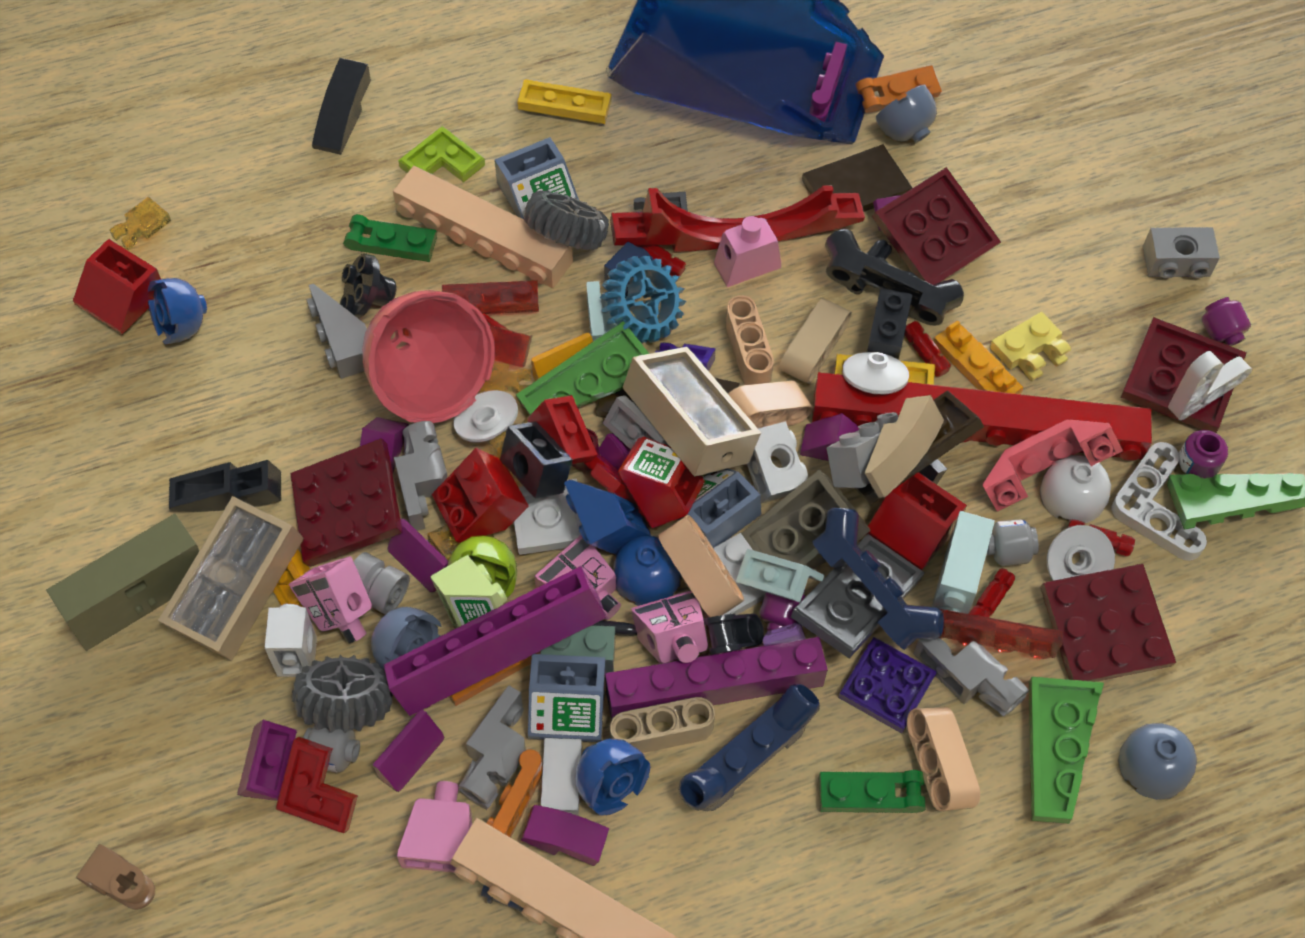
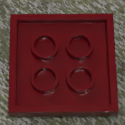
M947 167L880 208L871 216L911 272L917 275L919 279L932 285L950 278L1001 243L1000 239Z
M1153 317L1120 398L1179 420L1168 406L1189 366L1207 351H1211L1223 365L1236 357H1241L1244 360L1247 352ZM1233 389L1184 420L1179 421L1202 430L1217 433Z
M382 438L290 473L298 531L303 537L300 544L302 560L307 566L311 567L403 533L388 444Z
M1143 563L1044 582L1040 586L1069 680L1098 682L1172 667L1177 663Z

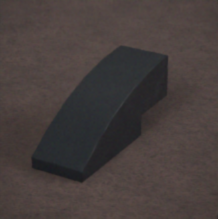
M339 58L321 105L312 141L313 149L342 154L362 112L361 101L371 82L368 64Z
M269 460L238 468L231 462L169 478V509L171 511H223L232 496L253 507L281 501V471Z

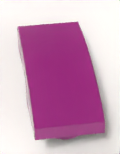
M534 805L531 808L521 841L549 854L556 855L561 851L591 866H595L600 861L609 828L572 813Z

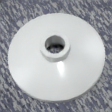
M878 352L855 354L844 362L842 370L843 376L849 384L859 390L874 394L897 392L906 386L909 379V371L901 361L890 355Z
M498 390L477 394L473 405L455 416L454 428L457 434L466 441L484 442L494 439L507 431V427L516 420L518 414L516 400L509 393Z
M1076 525L1063 530L1054 538L1047 553V569L1053 581L1111 570L1115 564L1114 549L1108 537L1100 530L1087 525ZM1079 552L1080 560L1073 564L1072 556L1074 553Z

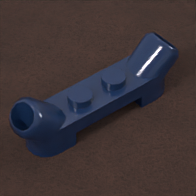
M831 508L827 511L826 530L812 541L813 545L831 567L841 568L847 563L888 613L878 621V624L888 636L903 650L908 648L917 638L936 640L940 637L944 626L942 611L938 607L907 605L900 597L904 594L901 587L891 577L886 580L878 571L881 565L874 555L868 550L862 552L857 546L859 514L856 510Z
M802 684L791 685L782 697L700 768L685 775L680 780L678 790L684 803L693 810L706 812L714 811L721 807L734 795V791L784 747L788 749L803 735L806 725L820 710L819 699L806 686Z

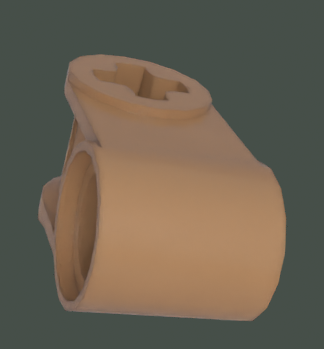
M98 844L76 876L79 881L104 896L107 895L133 910L148 906L155 896V885L149 877L144 875L138 867L101 844ZM131 885L137 886L134 890L129 889Z

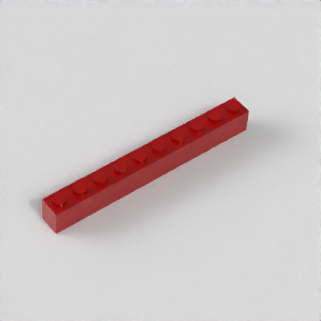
M821 372L817 374L812 422L844 414L857 426L877 421V416L885 413L894 412L899 417L906 398L931 395L934 400L944 392L949 391L974 412L984 425L982 429L963 442H987L994 446L1003 444L1016 445L1068 419L1109 423L1123 450L1113 457H1121L1128 461L1142 460L1152 444L1151 409L912 382H908L904 388L897 392L874 394L853 387L846 381L843 375Z

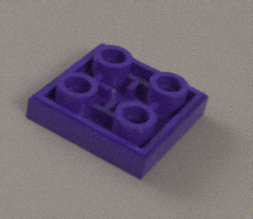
M873 637L838 698L902 734L907 726L908 714L912 709L918 707L937 671Z

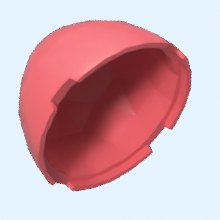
M434 290L414 291L387 303L371 320L365 332L362 346L363 368L369 386L386 409L409 422H444L459 415L473 405L476 401L475 396L484 382L490 379L495 359L494 339L490 326L482 312L467 300L448 292ZM403 328L407 329L409 336L403 335ZM395 332V337L391 340V336ZM400 342H406L405 346L396 348Z

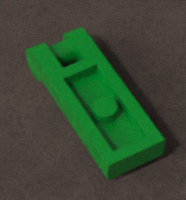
M355 214L351 217L349 223L351 230L346 234L343 244L346 248L353 251L430 262L437 240V233L434 229L369 220L363 215ZM363 234H368V235H371V236H370V238H367V237H363L362 235H363Z
M918 770L904 772H820V812H923L926 810L925 797L921 796V786L924 785L923 773ZM895 788H906V797H896Z

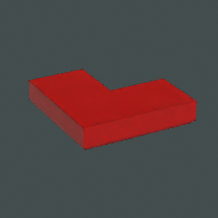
M597 455L592 461L584 462L592 470L591 476L610 493L637 505L627 486L621 482L618 469L608 460Z
M302 737L295 738L276 810L341 833H346L350 828L358 795L324 783L333 748Z

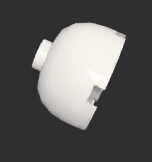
M1079 454L1070 455L1067 458L1055 461L1045 473L1040 487V496L1043 505L1054 517L1058 518V516L1069 519V522L1071 519H1076L1089 523L1098 518L1106 507L1110 497L1111 483L1108 473L1100 463L1091 466L1086 456Z

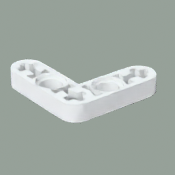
M1207 351L1189 366L1168 408L1179 420H1184L1243 382L1252 372V368L1241 357H1236L1223 365L1211 351Z
M1159 442L1149 449L1118 492L1111 506L1112 513L1120 522L1180 559L1191 561L1197 559L1207 544L1205 534L1196 526L1195 528L1184 530L1178 515L1153 501L1179 461V453L1174 446L1166 442ZM1161 455L1165 456L1167 460L1163 462L1159 470L1154 468L1153 466ZM1140 476L1150 478L1154 483V487L1151 489L1141 487L1137 482V478ZM1134 495L1138 498L1134 506L1130 510L1125 509L1124 505ZM1150 519H1162L1167 525V530H1155L1150 524ZM1174 529H1176L1178 532L1172 539L1170 536ZM1187 539H1191L1194 542L1190 548L1184 545Z

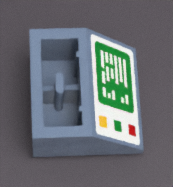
M550 137L494 160L497 184L516 215L522 219L525 218L527 202L530 200L532 193H536V191L548 190L552 193L567 194L569 197L578 199L566 162Z
M728 468L703 476L705 482L688 513L701 528L713 548L728 540L761 515V495L738 471Z
M532 655L529 683L528 739L545 740V738L581 739L583 742L602 741L606 673L605 657Z

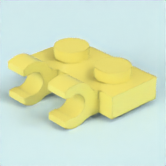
M1043 312L993 339L990 345V349L1010 370L1019 366L1031 381L1043 375L1040 368L1046 365V362L1038 353L1044 351L1051 362L1059 366L1068 360L1065 354L1071 351L1070 345L1061 339L1062 332Z

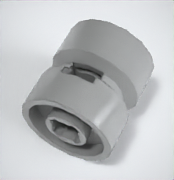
M367 552L360 554L354 560V564L372 603V608L386 615L391 610L396 609L403 600L409 587L410 577L408 574L392 566L385 568L384 561Z

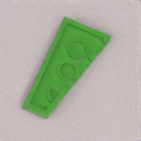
M623 321L517 393V400L529 416L545 399L572 395L577 407L583 406L623 390L632 358L649 354V352L629 328L623 329L625 324Z
M1194 474L1169 475L1167 487L1184 530L1195 528L1196 523L1208 521L1212 525L1223 523L1225 517L1239 515L1244 519L1254 517L1255 512L1261 510L1276 513L1305 507L1304 474H1217L1206 479Z
M1044 677L1030 678L1031 821L1064 824L1071 822L1104 683Z

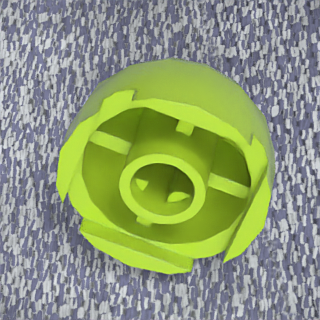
M484 535L473 536L462 541L451 553L448 566L468 555L476 566L484 565L492 579L491 584L497 582L507 598L514 592L517 579V563L514 554L504 542Z

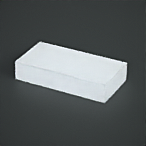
M545 738L541 806L579 815V792L575 782V773L581 759V739Z

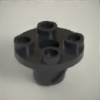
M363 253L356 258L352 265L346 264L343 269L342 282L345 283L340 305L357 318L364 316L372 304L383 307L395 299L397 292L396 282L393 278L383 276L380 273L379 262L374 255Z

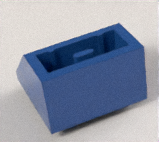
M573 480L564 482L569 493L566 495V501L571 510L578 514L582 524L579 526V531L587 544L617 555L619 549L628 541L640 536H651L643 516L638 511L637 505L613 493Z

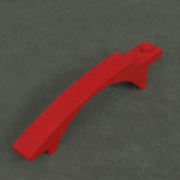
M832 185L822 186L813 194L793 205L755 216L766 219L778 242L839 229L863 222L865 219L859 193H833ZM648 188L643 212L611 213L610 225L614 246H624L629 241L633 245H672L673 252L718 249L722 234L728 229L742 225L746 217L714 218L697 215L671 203L658 188Z

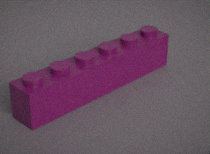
M582 566L384 664L388 686L407 714L411 716L419 710L428 708L607 618L595 588Z
M815 637L698 657L689 663L674 661L605 673V685L612 721L617 714L625 711L694 697L705 698L714 706L783 694L793 684H802L809 689L823 687L828 669L820 638Z

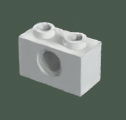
M786 421L758 429L761 435L751 460L747 464L755 489L761 495V504L786 497L808 479L807 469L800 462L796 452L797 442L795 435L788 429ZM771 456H775L781 461L782 468H778L772 463Z
M284 604L280 608H269L265 639L266 653L277 677H296L297 674L301 673L302 667L311 666L312 661L315 660L317 636L306 607H300L295 604Z

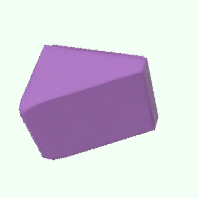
M796 622L767 631L762 640L764 645L768 646L803 640L805 635L801 624Z

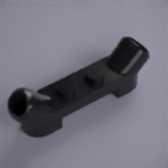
M841 229L835 231L826 240L825 247L831 258L826 268V273L832 280L850 289L859 280L878 290L882 288L912 294L910 304L912 307L908 316L927 325H940L944 320L946 311L958 308L963 302L964 291L958 281L949 279L932 285L919 279L912 272L902 271L890 265L882 258L866 254L861 251L851 230Z

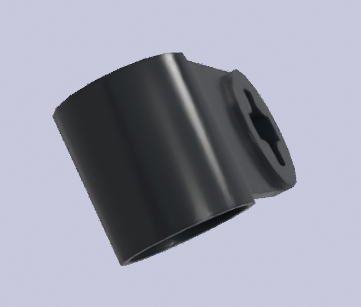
M733 613L704 619V625L709 627L712 648L709 649L710 655L742 650V648L757 646L763 642V624L754 613L741 615Z

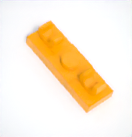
M958 320L934 337L933 341L942 354L978 390L1012 394L1022 393L1024 387Z

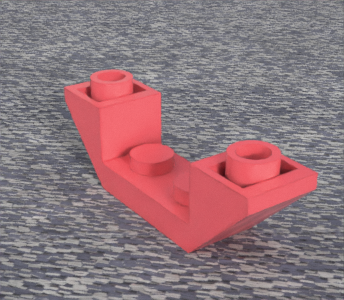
M1067 419L1004 450L983 483V487L996 511H999L1028 497L1021 480L1052 466L1059 459H1064L1084 451L1090 465L1093 466L1123 450L1109 423Z

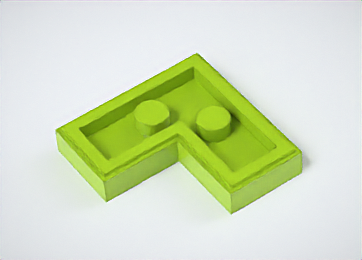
M443 126L398 160L399 167L406 173L413 166H416L433 174L443 166L463 183L485 166V158Z

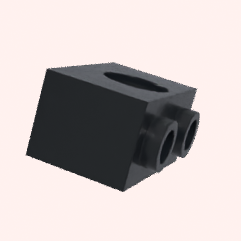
M880 288L867 352L883 353L899 360L912 294Z
M537 421L507 427L500 461L535 499L564 493V482L568 479L573 459Z

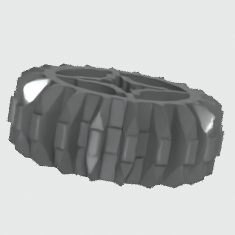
M548 190L536 191V193H532L525 207L524 221L530 229H534L536 233L542 234L545 238L554 240L556 243L572 246L576 249L594 250L601 247L603 240L607 236L609 220L603 212L598 211L596 207L588 205L587 202L569 197L567 194L552 193Z
M341 654L339 658L326 656L322 662L314 660L311 666L302 667L301 673L296 675L294 690H292V702H294L297 717L303 718L304 723L307 725L315 724L316 730L328 728L330 733L337 729H341L345 733L349 729L361 731L364 725L373 727L376 721L384 720L385 713L390 711L393 697L388 686L385 669L381 668L377 662L370 663L369 658L356 659L355 655L346 658L342 657Z

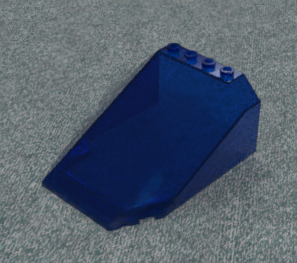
M637 0L606 68L608 78L635 94L792 136L852 145L856 141L865 114L862 105L864 99L862 94H858L855 84L864 78H877L884 55L871 42L869 35L863 28L858 30L848 17L850 11L839 0ZM835 42L847 44L843 69L827 119L823 122L809 113L812 106V94L816 90L819 75H825L826 73L823 70L826 53L833 52Z

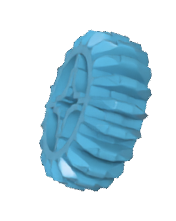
M633 256L628 258L627 261L619 262L616 265V269L610 270L607 274L610 279L602 284L608 291L600 296L602 300L607 301V306H604L601 311L609 312L611 315L607 323L619 325L624 321L623 329L629 328L641 344L646 343L647 340L653 343L659 341L660 337L665 338L671 334L670 330L676 329L679 326L676 319L682 318L684 315L678 307L683 306L687 302L679 298V294L685 289L682 287L677 288L675 282L678 281L680 276L674 275L671 277L669 273L672 266L666 265L661 268V259L651 261L650 256H642L640 258ZM626 286H627V287H628V296H627L626 299H625V290H626ZM642 296L644 299L651 297V300L645 301V303L643 301L635 302L636 299ZM661 301V308L659 313L658 306Z

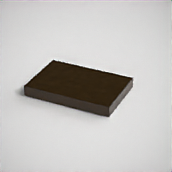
M884 144L810 170L802 175V181L810 194H813L822 186L831 185L833 193H859L863 212L873 209V202L876 199L903 195L912 189V186Z

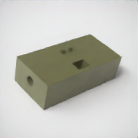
M173 514L49 587L46 591L83 648L88 651L170 601L199 553V548L177 515Z

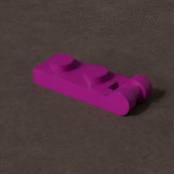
M835 42L833 52L826 53L823 70L826 73L825 75H819L816 90L812 94L811 99L812 106L809 112V119L813 123L820 124L827 119L843 69L847 44Z

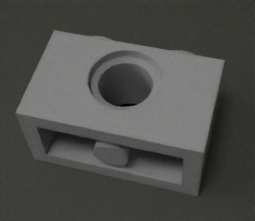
M1213 227L1150 228L1143 244L1148 277H1211L1220 259Z

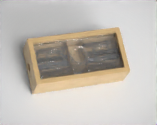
M688 347L632 358L623 389L694 477L750 462L761 432Z
M232 496L158 621L172 631L232 661L303 540L302 535L292 525Z

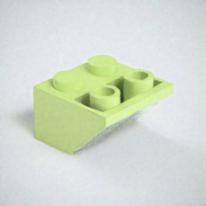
M468 555L430 576L455 629L502 606L503 603L508 601L501 586L497 582L491 584L492 579L484 565L476 566Z

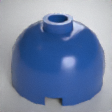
M167 278L151 281L148 286V292L154 291V300L148 301L149 311L157 335L160 336L164 332L167 337L162 342L164 344H172L187 340L195 335L203 322V314L207 313V304L204 296L198 295L196 289L182 279Z
M640 536L628 541L619 549L613 564V571L616 575V589L619 595L624 599L626 597L634 601L637 606L673 596L682 581V575L665 551L659 538L655 536Z
M606 739L584 750L576 768L575 782L579 795L590 808L601 816L611 815L628 805L621 800L632 791L638 796L643 790L649 778L651 766L644 754L625 740Z

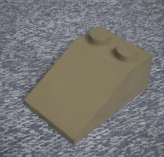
M818 470L741 534L754 551L815 569L827 562L812 542L826 530L827 511L831 508L855 509L841 490L833 486V480L821 470ZM860 515L857 541L871 530Z

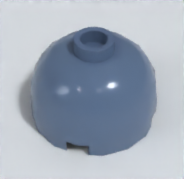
M925 84L906 92V97L899 101L895 99L876 115L878 125L888 137L900 142L913 139L916 143L931 133L928 128L936 119L937 105Z
M400 607L391 610L378 622L371 638V651L375 661L381 668L385 669L384 664L440 637L437 627H442L440 621L426 611L413 607Z
M1151 723L1136 729L1129 735L1120 748L1118 763L1122 777L1125 781L1129 780L1137 788L1136 792L1142 796L1160 800L1170 799L1187 787L1194 777L1197 757L1193 744L1183 732L1167 724Z

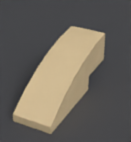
M931 395L906 398L897 422L883 425L865 471L866 477L879 498L886 497L909 475L935 440L944 419Z

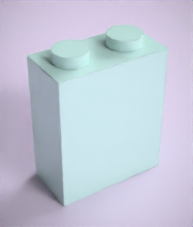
M963 511L959 512L948 543L932 607H938L942 611L945 622H960L964 624L977 593L995 520Z

